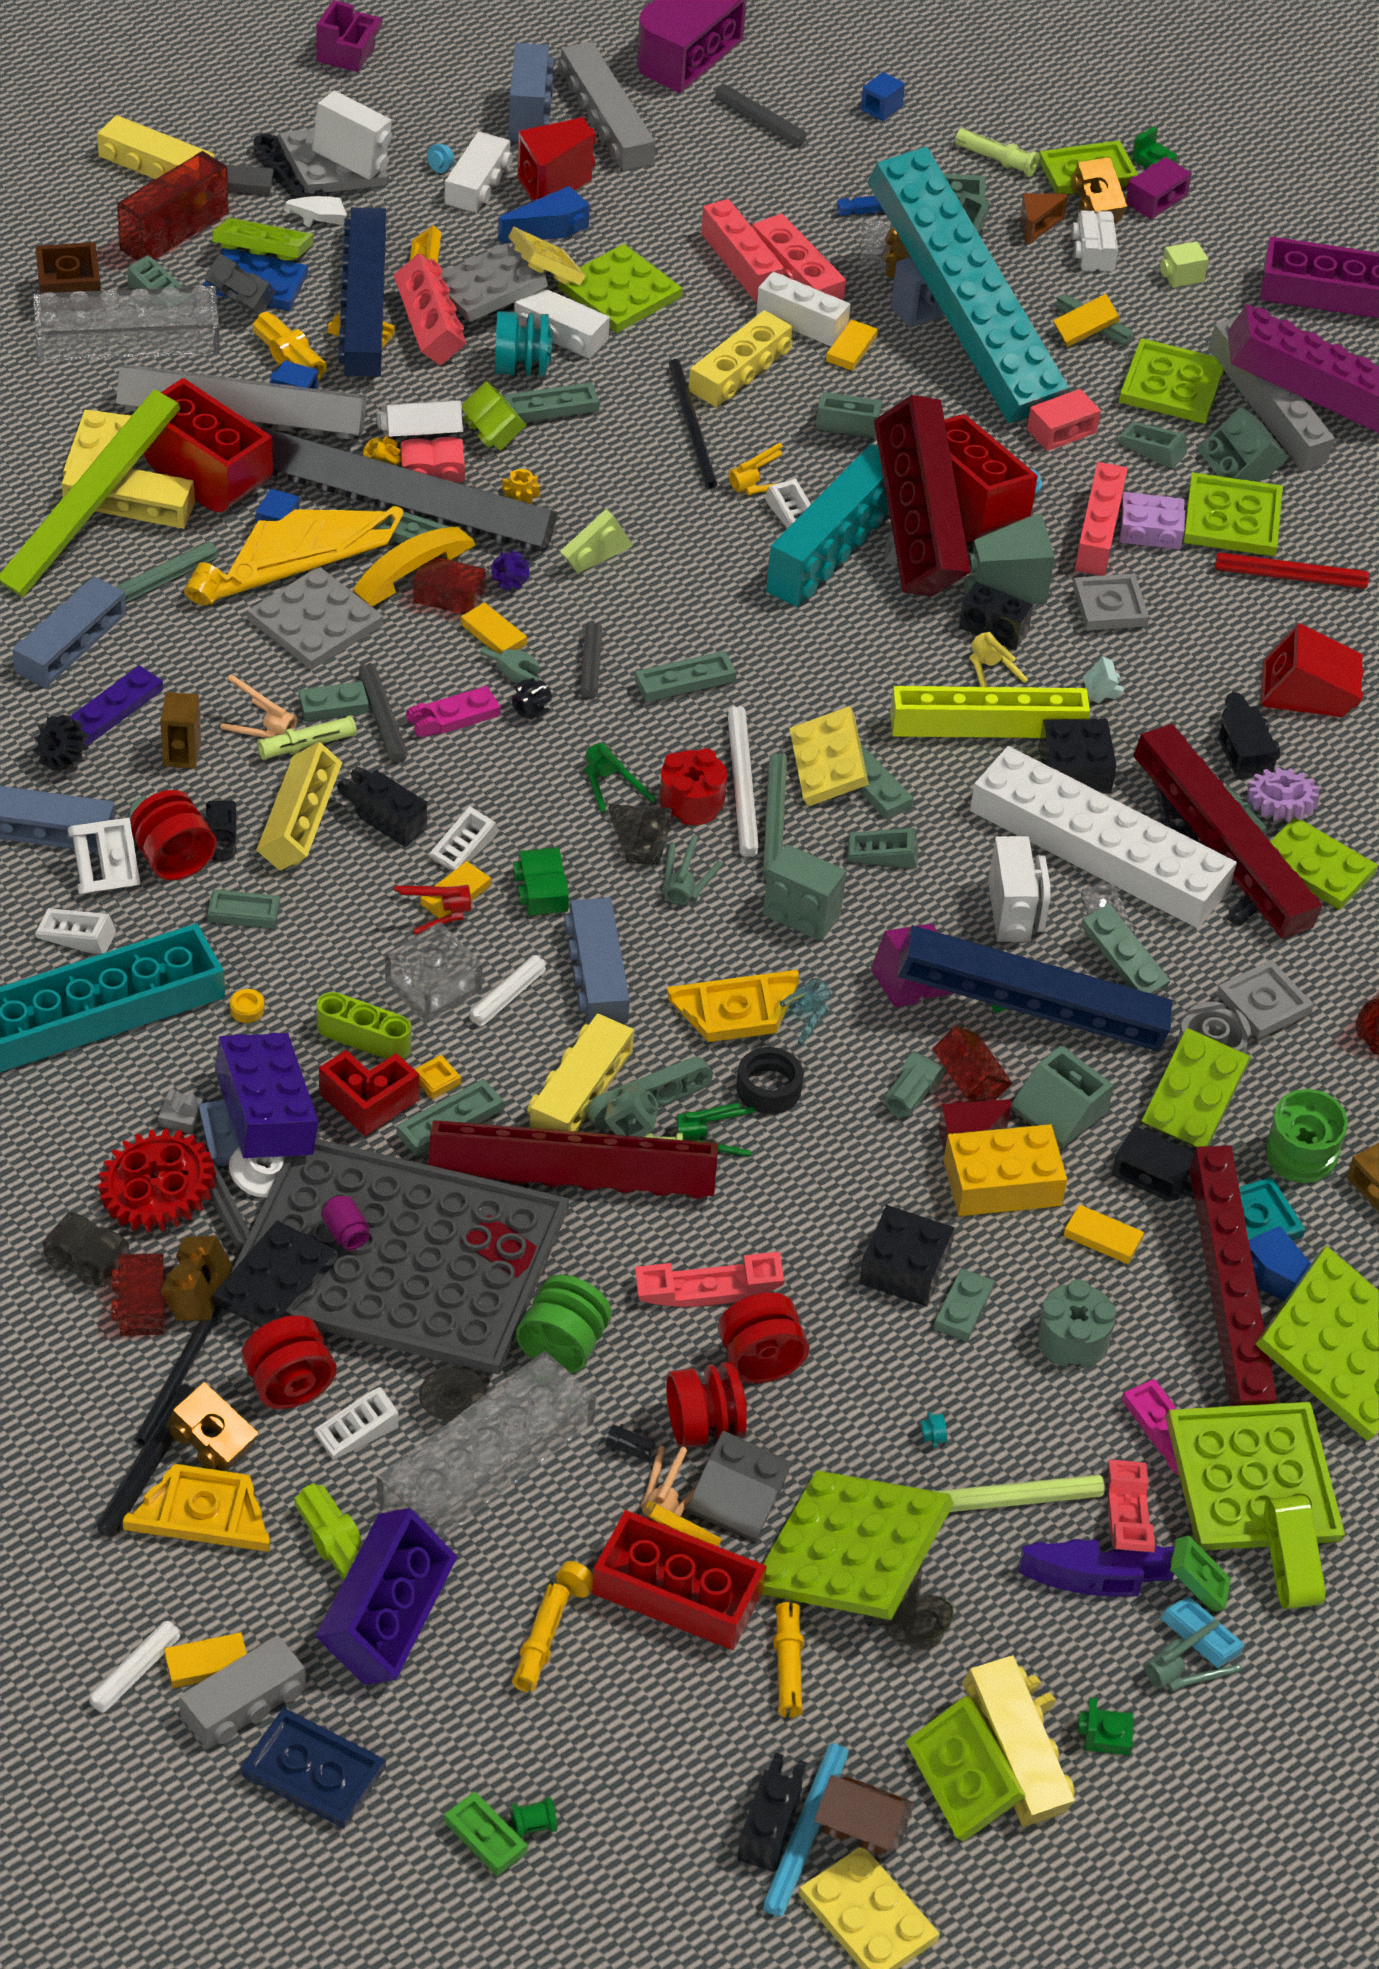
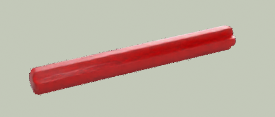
M1217 553L1215 559V568L1220 571L1364 589L1368 587L1370 578L1369 572L1363 570L1227 553Z

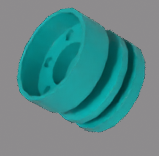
M497 312L496 375H515L518 362H524L526 376H531V363H539L538 377H546V371L552 354V329L548 320L549 314H541V326L533 327L534 313L528 314L526 326H519L517 312Z

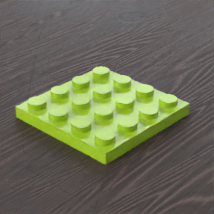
M1325 1246L1312 1261L1255 1345L1368 1442L1379 1431V1290L1333 1250Z
M1311 1402L1174 1409L1168 1411L1166 1415L1167 1426L1195 1542L1204 1551L1269 1547L1264 1518L1265 1501L1267 1499L1305 1495L1311 1504L1317 1543L1342 1541L1345 1532Z
M816 1470L763 1563L767 1568L762 1595L891 1620L953 1506L950 1494Z

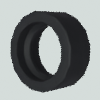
M763 1047L747 1053L740 1061L736 1090L739 1099L747 1107H753L759 1113L776 1114L789 1110L801 1098L804 1077L801 1062L792 1053L782 1048ZM760 1071H775L786 1076L790 1081V1085L779 1090H766L754 1085L749 1078Z

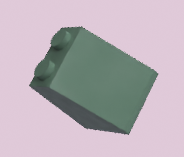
M1042 514L1032 515L974 540L973 552L968 554L971 573L964 578L966 595L975 582H978L1032 604L1047 603L1055 556Z

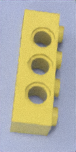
M765 310L690 368L689 392L715 407H718L725 400L731 399L745 384L751 383L755 376L763 370H767L775 360L789 352L793 343L791 339L792 325Z

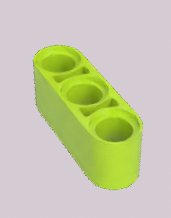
M328 992L318 998L316 1003L317 1030L324 1037L388 1059L395 1053L402 1059L407 1058L410 1054L411 1022L406 1017L336 992Z
M1305 1495L1267 1499L1264 1505V1518L1280 1605L1283 1609L1322 1605L1325 1601L1326 1592L1309 1499Z

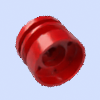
M164 790L153 794L142 801L130 817L133 840L159 878L170 881L192 876L205 867L212 859L217 848L216 836L185 792Z
M731 1361L722 1362L719 1365V1371H717L716 1366L713 1364L706 1365L703 1383H701L696 1370L692 1367L668 1371L666 1375V1399L671 1428L679 1448L685 1447L688 1449L705 1446L708 1442L710 1427L717 1441L722 1431L741 1439L745 1438L747 1430L746 1396L734 1363Z

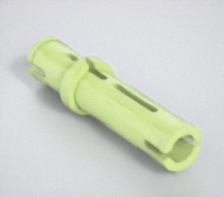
M349 715L345 718L296 731L290 728L284 730V734L258 739L257 748L263 760L286 753L295 755L299 753V750L308 748L318 742L325 744L338 739L356 736V725L353 717Z

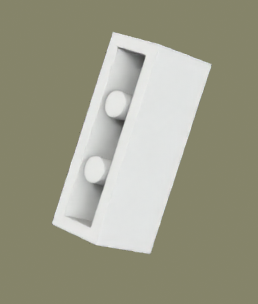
M478 131L445 180V204L477 213L482 204L488 202L494 186L500 184L505 169L509 170L511 167L513 153H510V140Z
M772 272L758 287L756 315L765 310L792 325L793 331L832 346L849 323L851 304L784 275Z
M544 288L515 302L514 312H517L519 326H526L528 314L534 313L533 327H540L541 314H549L548 320L552 329V343L588 359L609 340V316Z

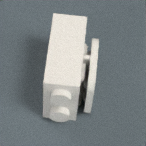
M1029 836L995 837L988 884L997 942H1030L1033 925H1035L1036 932H1044L1050 904V881L1046 857L1044 855L1037 856L1036 862H1033Z

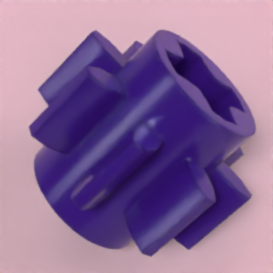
M511 550L509 554L500 552V556L495 558L491 566V579L499 582L498 588L510 591L511 588L520 590L521 585L526 583L530 574L528 567L530 563L522 560L523 554Z

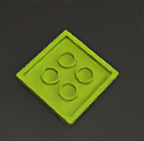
M622 244L579 267L586 275L581 285L573 282L566 285L558 281V289L575 302L609 316V328L615 333L682 298L683 288L626 244Z
M1141 338L1120 392L1119 402L1206 424L1224 374V367L1215 356Z
M1192 472L1183 543L1276 556L1283 485Z

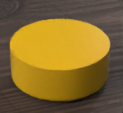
M242 989L231 996L230 1014L235 1020L242 1023H252L263 1016L265 1011L264 997L258 991Z
M566 1561L556 1573L558 1584L566 1587L571 1595L585 1598L592 1591L593 1574L584 1565L575 1561Z

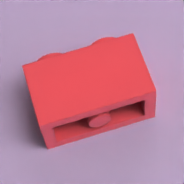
M1081 389L1030 407L1027 430L1046 451L1097 433L1101 410Z

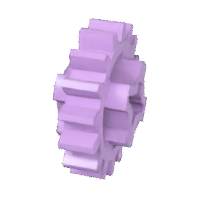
M1276 768L1274 773L1265 769L1263 770V776L1255 774L1253 781H1249L1247 802L1252 804L1253 811L1261 810L1262 817L1269 814L1273 815L1274 821L1285 819L1287 822H1291V817L1303 820L1304 814L1312 815L1313 809L1318 807L1319 786L1314 785L1315 780L1313 778L1305 779L1306 773L1304 772L1296 775L1293 769L1287 771Z

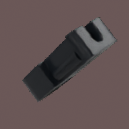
M231 800L208 801L206 803L208 826L216 836L217 841L223 840L230 843L226 848H216L212 859L227 861L233 858L237 851L236 802Z

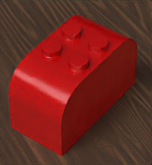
M181 378L161 392L176 401L181 409L143 453L147 462L157 474L193 480L195 500L214 512L225 511L271 479L273 474L271 435L185 378Z
M966 414L945 419L965 541L972 542L975 539L1030 517L1038 475Z

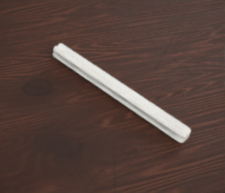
M732 706L728 709V725L740 854L744 857H754L758 854V836L746 710L742 706Z

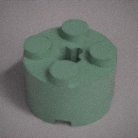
M1076 1279L1069 1284L1057 1287L1047 1295L1043 1303L1038 1327V1342L1041 1351L1052 1362L1064 1367H1068V1364H1079L1080 1368H1087L1097 1364L1105 1357L1110 1345L1116 1316L1115 1306L1104 1293L1091 1287L1084 1280Z

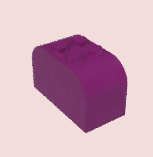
M654 0L648 3L639 16L637 68L640 73L681 94L743 41L746 0Z

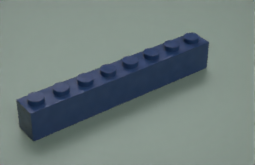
M351 207L350 219H345L338 363L344 364V376L381 377L386 208Z
M914 925L911 926L901 945L897 977L1154 1051L1160 1049L1171 1029L1172 1000Z

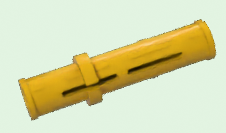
M554 1583L553 1586L549 1584L546 1587L529 1638L520 1648V1662L512 1678L513 1686L520 1691L529 1692L530 1689L533 1692L536 1690L540 1673L544 1665L550 1660L551 1643L555 1637L563 1610L570 1597L569 1590L560 1584Z
M789 1602L778 1604L775 1608L777 1634L773 1638V1647L777 1651L778 1713L780 1716L786 1717L787 1708H789V1718H795L803 1714L801 1650L804 1647V1637L800 1634V1606L792 1603V1612H789Z

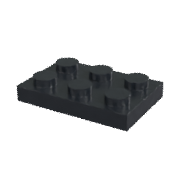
M276 1220L213 1293L214 1304L259 1327L273 1320L290 1316L338 1260L337 1250Z

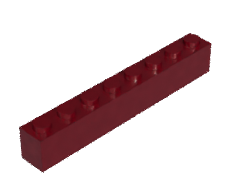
M1173 723L1141 733L1133 757L1206 847L1237 862L1233 880L1245 894L1250 895L1251 901L1255 900L1256 908L1281 939L1314 928L1323 906L1317 896L1300 879L1298 873L1291 868L1281 856L1279 850L1272 845L1260 827L1253 822L1241 804L1234 799L1222 781L1215 776L1203 758L1196 753Z
M433 1120L430 1132L428 1165L490 1180H507L512 1184L518 1185L528 1182H539L548 1187L576 1185L584 1190H597L601 1187L613 1188L621 1193H632L638 1190L650 1191V1193L657 1196H667L675 1193L686 1194V1196L693 1199H702L706 1196L714 1197L718 1143Z
M1232 1145L1196 1146L1189 1171L1230 1406L1275 1404L1277 1397L1270 1358L1255 1345L1264 1332V1324Z

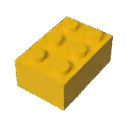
M1052 1124L948 1134L944 1165L958 1216L1062 1206L1067 1176Z

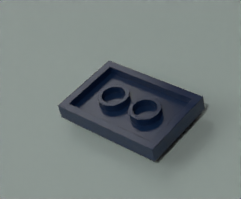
M283 1707L241 1766V1776L345 1829L385 1770L386 1759Z

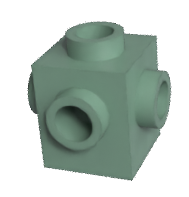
M638 1081L627 1088L625 1086L620 1087L609 1097L605 1122L616 1135L643 1137L655 1129L658 1111L657 1100L651 1092L645 1091Z

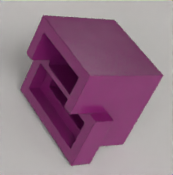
M332 0L316 24L317 62L359 72L375 48V37L382 28V17L358 11L354 13L353 4Z
M932 923L917 925V927L937 932ZM911 927L886 930L871 966L873 974L894 1008L918 1004L921 994L924 999L954 994L897 977L901 945Z

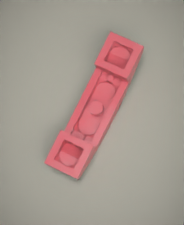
M780 1251L744 1255V1264L673 1272L671 1263L635 1267L639 1301L664 1306L695 1307L737 1302L751 1295L770 1292L784 1285Z
M1109 1459L1108 1518L1110 1537L1114 1549L1144 1552L1155 1551L1153 1525L1149 1523L1147 1504L1148 1474L1145 1462Z

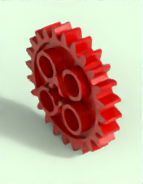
M168 1128L163 1130L161 1136H156L154 1130L151 1129L146 1139H143L137 1133L135 1135L136 1143L131 1144L124 1140L123 1146L125 1150L121 1152L113 1149L111 1152L114 1161L104 1160L103 1164L106 1171L99 1172L101 1183L98 1184L101 1194L100 1198L110 1217H117L120 1226H124L129 1222L132 1231H136L141 1224L144 1225L146 1233L152 1230L153 1225H158L161 1232H164L168 1222H171L176 1228L179 1227L178 1218L183 1216L187 1220H192L190 1211L192 1209L202 1211L203 1206L200 1200H210L209 1189L216 1187L213 1179L216 1176V1171L210 1152L206 1151L203 1142H196L194 1135H190L185 1139L182 1130H178L172 1137Z

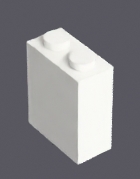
M334 90L318 102L312 151L370 180L377 173L383 172L387 167L389 161L387 156L388 145L392 139V133L390 132L392 119Z
M460 400L381 405L382 411L377 412L378 430L383 431V436L463 432Z

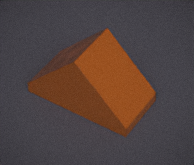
M1023 193L1020 220L1025 243L1030 245L1064 219L1067 195L1064 193Z

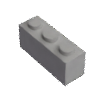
M279 1635L179 1695L180 1717L207 1750L218 1743H226L235 1736L238 1730L251 1722L257 1723L263 1720L270 1710L278 1705L295 1700L306 1689L305 1667Z

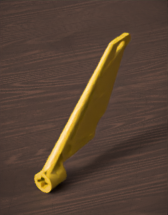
M391 507L387 511L294 509L279 521H258L227 575L211 564L200 562L185 586L184 594L197 604L203 606L213 605L216 600L388 545L403 517V510L400 507ZM389 517L394 520L390 529L373 530Z

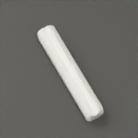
M532 955L470 1010V1020L480 1027L484 1026L545 972L546 962L544 959H540L538 955Z
M164 1621L89 1695L91 1706L101 1713L106 1712L164 1654V1648L171 1647L180 1638L179 1629L170 1621Z

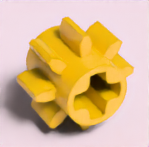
M385 436L383 439L377 437L371 439L365 445L363 456L399 466L401 450L396 447L398 442L390 437Z
M526 469L511 471L510 479H502L504 497L532 504L533 497L540 498L538 476H533Z

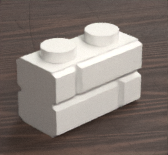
M1080 211L1077 222L1072 223L1071 229L1072 240H1077L1074 243V258L1080 260L1082 271H1096V269H1099V271L1113 272L1116 267L1118 246L1112 212L1098 211L1095 213L1094 211Z

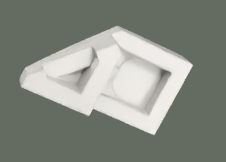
M314 196L286 201L283 207L284 211L288 214L295 213L303 217V224L309 228L312 226L314 219L316 221L344 225L347 218L341 199L336 197Z

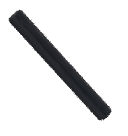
M183 1384L177 1390L99 1518L97 1531L100 1534L112 1538L118 1533L123 1524L124 1516L132 1510L174 1440L170 1428L167 1426L173 1410L196 1390L195 1387Z

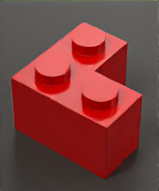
M345 1050L319 1067V1095L359 1132L366 1136L419 1101V1073L397 1053L371 1070H368Z

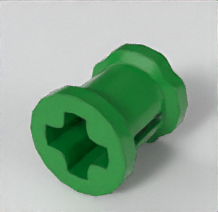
M544 1797L542 1802L519 1806L517 1803L510 1804L513 1830L522 1839L528 1833L548 1830L549 1832L557 1831V1819L551 1797Z

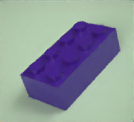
M269 1033L219 1036L215 1072L243 1158L314 1155L318 1118L289 1034Z
M411 1508L378 1514L315 1637L363 1685L397 1680L458 1556Z

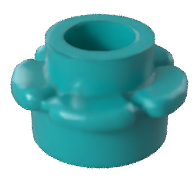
M927 1412V1419L920 1421L924 1442L931 1441L932 1447L937 1448V1444L948 1442L943 1413L932 1415V1412Z

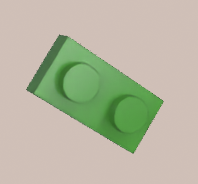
M1189 1535L1176 1538L1170 1570L1212 1612L1225 1610L1231 1578Z
M475 1791L444 1814V1823L497 1877L528 1853V1844Z

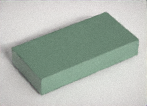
M212 889L207 921L211 923L275 929L280 908V896Z

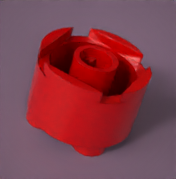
M702 748L700 750L670 753L665 757L661 769L659 804L665 815L670 818L671 815L680 818V823L686 825H702L717 818V813L721 809L723 810L725 806L727 770L721 760L716 757V753L712 749Z

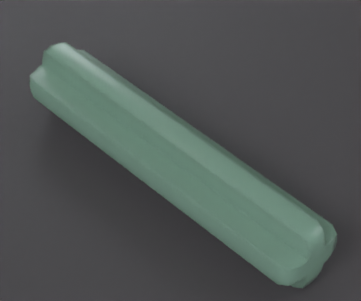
M1067 294L1060 295L1055 304L1056 308L1065 314L1084 305V303ZM1118 322L1099 331V333L1121 345L1129 344L1133 337V331Z

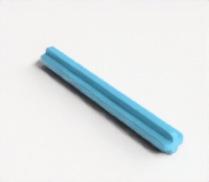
M836 1743L828 1745L765 1898L763 1909L768 1914L781 1917L785 1913L820 1827V1824L814 1822L830 1775L841 1774L847 1761L848 1749L844 1746H839Z

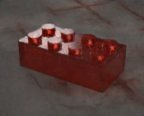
M201 151L118 202L120 250L136 261L141 260L145 256L155 260L228 214L227 166L206 152Z

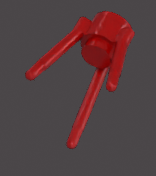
M397 885L394 887V891L399 892L400 895L442 896L444 911L451 910V914L415 928L413 933L416 935L452 921L464 920L463 912L472 911L469 885L451 887Z

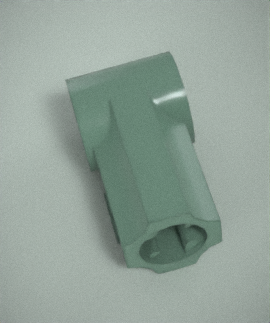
M913 1051L906 1059L900 1077L884 1097V1104L888 1107L890 1113L899 1118L903 1116L910 1117L926 1094H933L938 1089L944 1078L946 1067Z

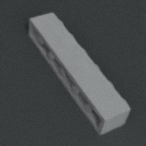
M593 41L561 47V59L558 60L559 74L567 80L570 92L574 93L578 98L580 108L586 111L591 126L597 129L600 140L608 147L612 160L618 163L622 171L654 165L656 141Z
M1236 318L1215 324L1208 350L1223 365L1226 374L1299 469L1305 471L1326 464L1335 438L1303 397L1232 365L1227 331Z

